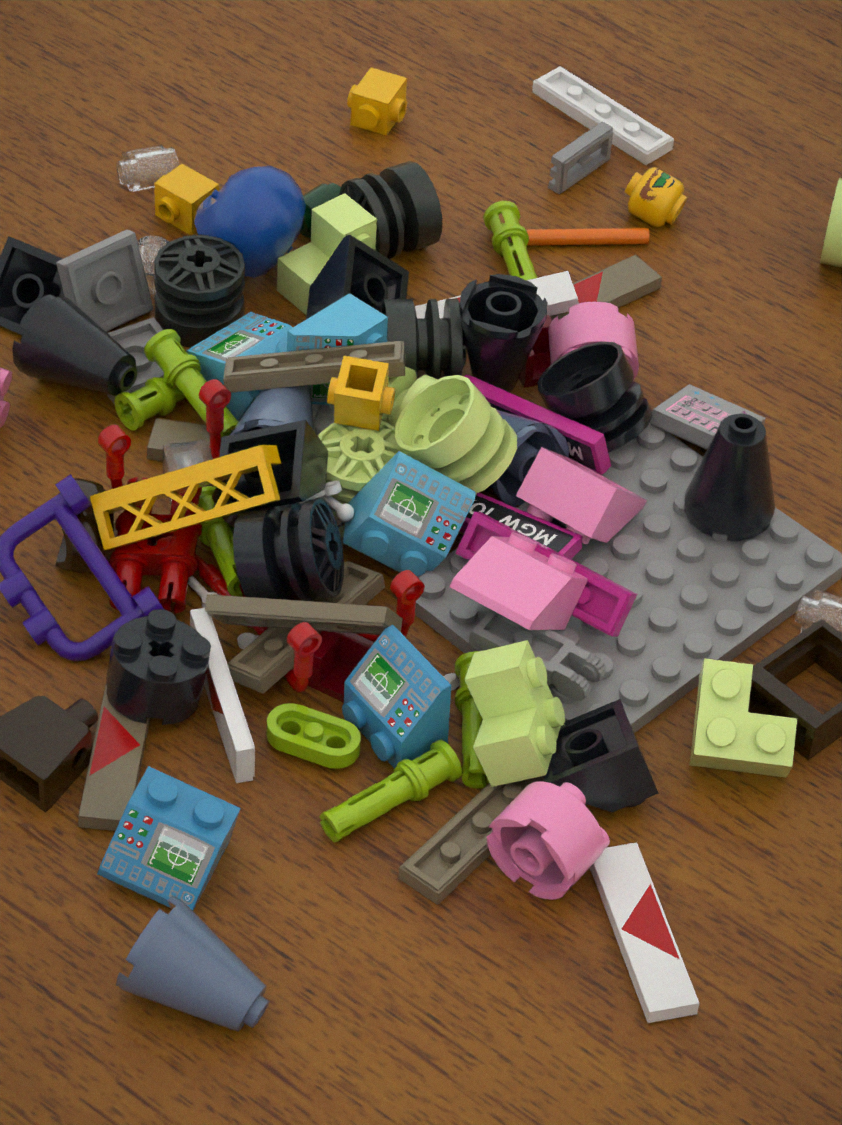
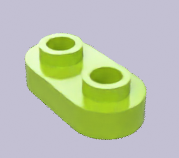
M295 703L279 705L267 717V740L272 747L281 752L333 769L348 767L359 757L361 735L358 728L349 721Z

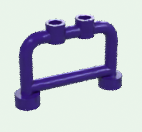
M70 474L55 484L60 491L59 494L10 526L0 536V573L4 578L0 582V591L12 608L21 603L30 617L22 623L38 646L47 641L60 657L71 661H86L112 646L114 635L122 625L136 618L147 617L149 612L153 610H164L149 586L133 597L78 519L77 515L92 506V504ZM54 519L57 520L122 615L83 642H73L65 635L14 559L16 546Z

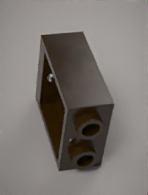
M820 619L754 665L752 671L748 712L797 718L794 749L807 760H810L842 736V702L823 715L785 685L815 663L842 683V632L837 631L823 619Z

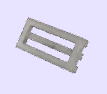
M602 121L551 156V163L555 166L550 169V176L554 179L549 181L548 188L560 194L610 160L613 127Z

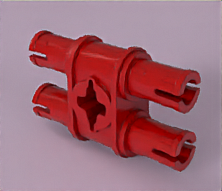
M138 477L129 479L127 485L138 482ZM202 487L198 488L191 501L198 506ZM172 499L170 514H152L151 509L149 515L163 523L169 522L180 503ZM187 509L183 517L196 513ZM124 510L116 519L117 537L128 534L137 517L128 510ZM145 521L140 530L152 527V525ZM200 523L115 548V551L110 555V565L132 597L140 592L143 575L161 576L158 601L164 610L171 612V603L175 602L174 612L181 613L186 609L188 579L197 571L198 562L195 559L197 539L202 534L203 526ZM110 599V600H109L110 606L113 607L114 609L118 610V609L116 608V606L114 605V603L112 602V600Z

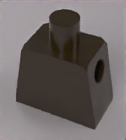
M36 696L0 716V780L41 810L47 812L89 765L92 753V737L89 728L98 721V714L94 707L85 699H78L64 710L46 696Z

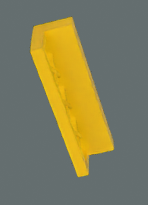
M255 446L91 495L90 500L103 549L111 550L279 501L280 497L271 467L281 464L277 446ZM259 471L265 494L249 498L234 489L241 475ZM229 479L228 482H227V484H225L224 482H222V481H224V480ZM212 484L223 492L215 507L206 511L191 501L198 488ZM230 496L239 500L226 505ZM170 497L180 503L171 521L163 523L149 515L156 500ZM187 509L196 513L183 517ZM128 510L137 517L128 534L115 537L109 513ZM145 521L152 525V527L140 530Z

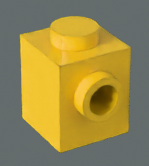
M371 67L359 84L351 87L348 94L347 106L351 108L350 125L387 136L395 123H400L405 116L407 109V78Z
M181 164L154 183L155 215L193 236L197 233L194 223L197 209L211 195L214 189L219 191V184Z
M343 356L338 378H331L327 396V404L334 405V423L379 431L383 414L391 415L395 399V388L388 387L389 363Z

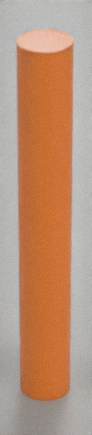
M649 228L526 229L529 237L527 246L649 244Z

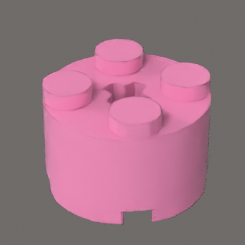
M606 302L579 303L569 308L568 315L558 320L557 315L552 320L548 331L551 364L568 352L582 346L597 342H614L622 347L633 370L634 379L636 378L639 363L634 321L628 313L627 317L618 313V306Z
M537 781L527 785L492 821L489 828H492V832L487 836V846L496 864L513 882L521 876L534 885L529 891L530 893L539 898L554 900L563 897L601 856L609 845L610 840L608 834L599 826L593 814L585 806L586 798L580 789L571 783H563L561 786H557L549 782Z

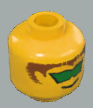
M656 167L648 169L644 175L636 172L624 192L630 196L627 206L628 211L656 228L663 226L665 223L672 225L688 197L683 195V183Z

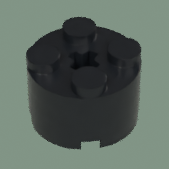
M163 609L153 610L149 612L147 617L136 618L125 623L117 630L112 642L106 675L108 701L119 713L133 721L146 724L147 717L163 719L162 725L184 721L197 710L209 662L210 642L191 626L176 620L173 613Z

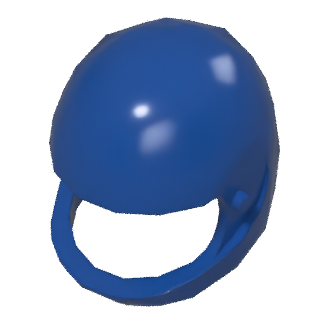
M273 166L250 167L231 175L220 191L214 189L211 195L199 205L194 223L198 235L218 237L233 244L243 255L245 264L244 276L255 278L265 275L278 264L279 257L291 251L293 243L301 232L306 204L301 188L289 173Z

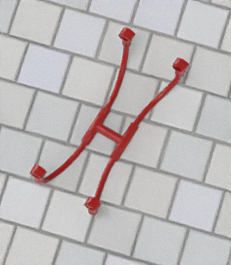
M218 379L206 382L201 387L198 395L199 399L206 405V430L209 432L211 459L218 458L220 455L221 432L224 430V408L228 405L232 396L231 392ZM110 425L100 433L98 445L106 452V475L110 479L112 489L123 486L122 478L125 475L124 454L131 446V438L118 425ZM195 553L200 578L218 595L231 596L227 590L222 573L213 564H207ZM411 570L400 572L390 585V591L397 597L396 614L403 618L401 633L405 637L409 632L410 626L415 621L416 600L422 595L425 588L424 583ZM239 584L243 597H246L242 590L241 584ZM308 622L299 623L287 636V644L294 650V668L285 674L284 677L291 688L297 693L304 692L308 687L309 678L313 674L314 653L322 642V636ZM247 626L252 627L259 636L268 629L267 627ZM357 634L372 642H375L377 638L380 636L370 634Z

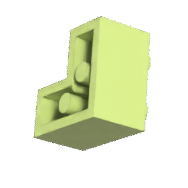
M345 193L313 208L311 242L278 258L277 291L307 316L310 286L342 239L352 235L375 250L377 219Z
M528 640L475 652L464 680L483 719L473 748L491 787L545 776L552 754L556 752V741L560 728L565 723V713L560 699L553 697L548 687L547 671L543 660L540 657H535Z
M704 658L699 675L690 756L691 766L778 777L788 776L793 765L797 718L748 712L753 664Z

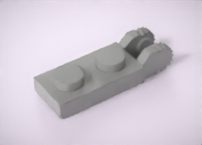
M491 609L470 631L469 644L483 651L528 640L535 657H540L544 662L547 671V684L551 685L553 683L560 694L571 697L572 700H585L591 691V685L588 682L597 683L607 672L604 662L597 658L596 655L593 656L590 652L578 647L577 643L551 629L528 630Z

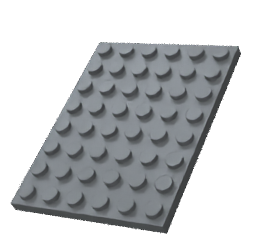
M651 423L636 438L624 446L608 452L611 467L602 475L646 499L647 502L644 508L607 543L591 538L588 545L582 543V549L571 559L637 594V597L618 637H611L572 615L565 630H553L576 642L578 647L590 652L593 656L596 655L606 666L605 670L607 672L597 683L588 682L591 685V691L585 700H572L571 697L560 694L553 683L551 685L548 684L552 696L558 697L563 705L565 721L620 699L634 733L698 686L704 658L730 662L842 578V553L776 507L767 530L751 539L729 541L727 540L728 534L713 531L711 537L693 526L684 512L685 492L703 456L667 431L655 427ZM525 502L517 509L527 512L529 503ZM553 518L551 523L562 528L567 526V524L556 518ZM455 549L433 571H426L423 575L417 576L424 583L425 588L422 595L416 600L415 615L463 653L483 651L469 644L470 631L490 609L449 587L453 578L469 561L457 555V549Z

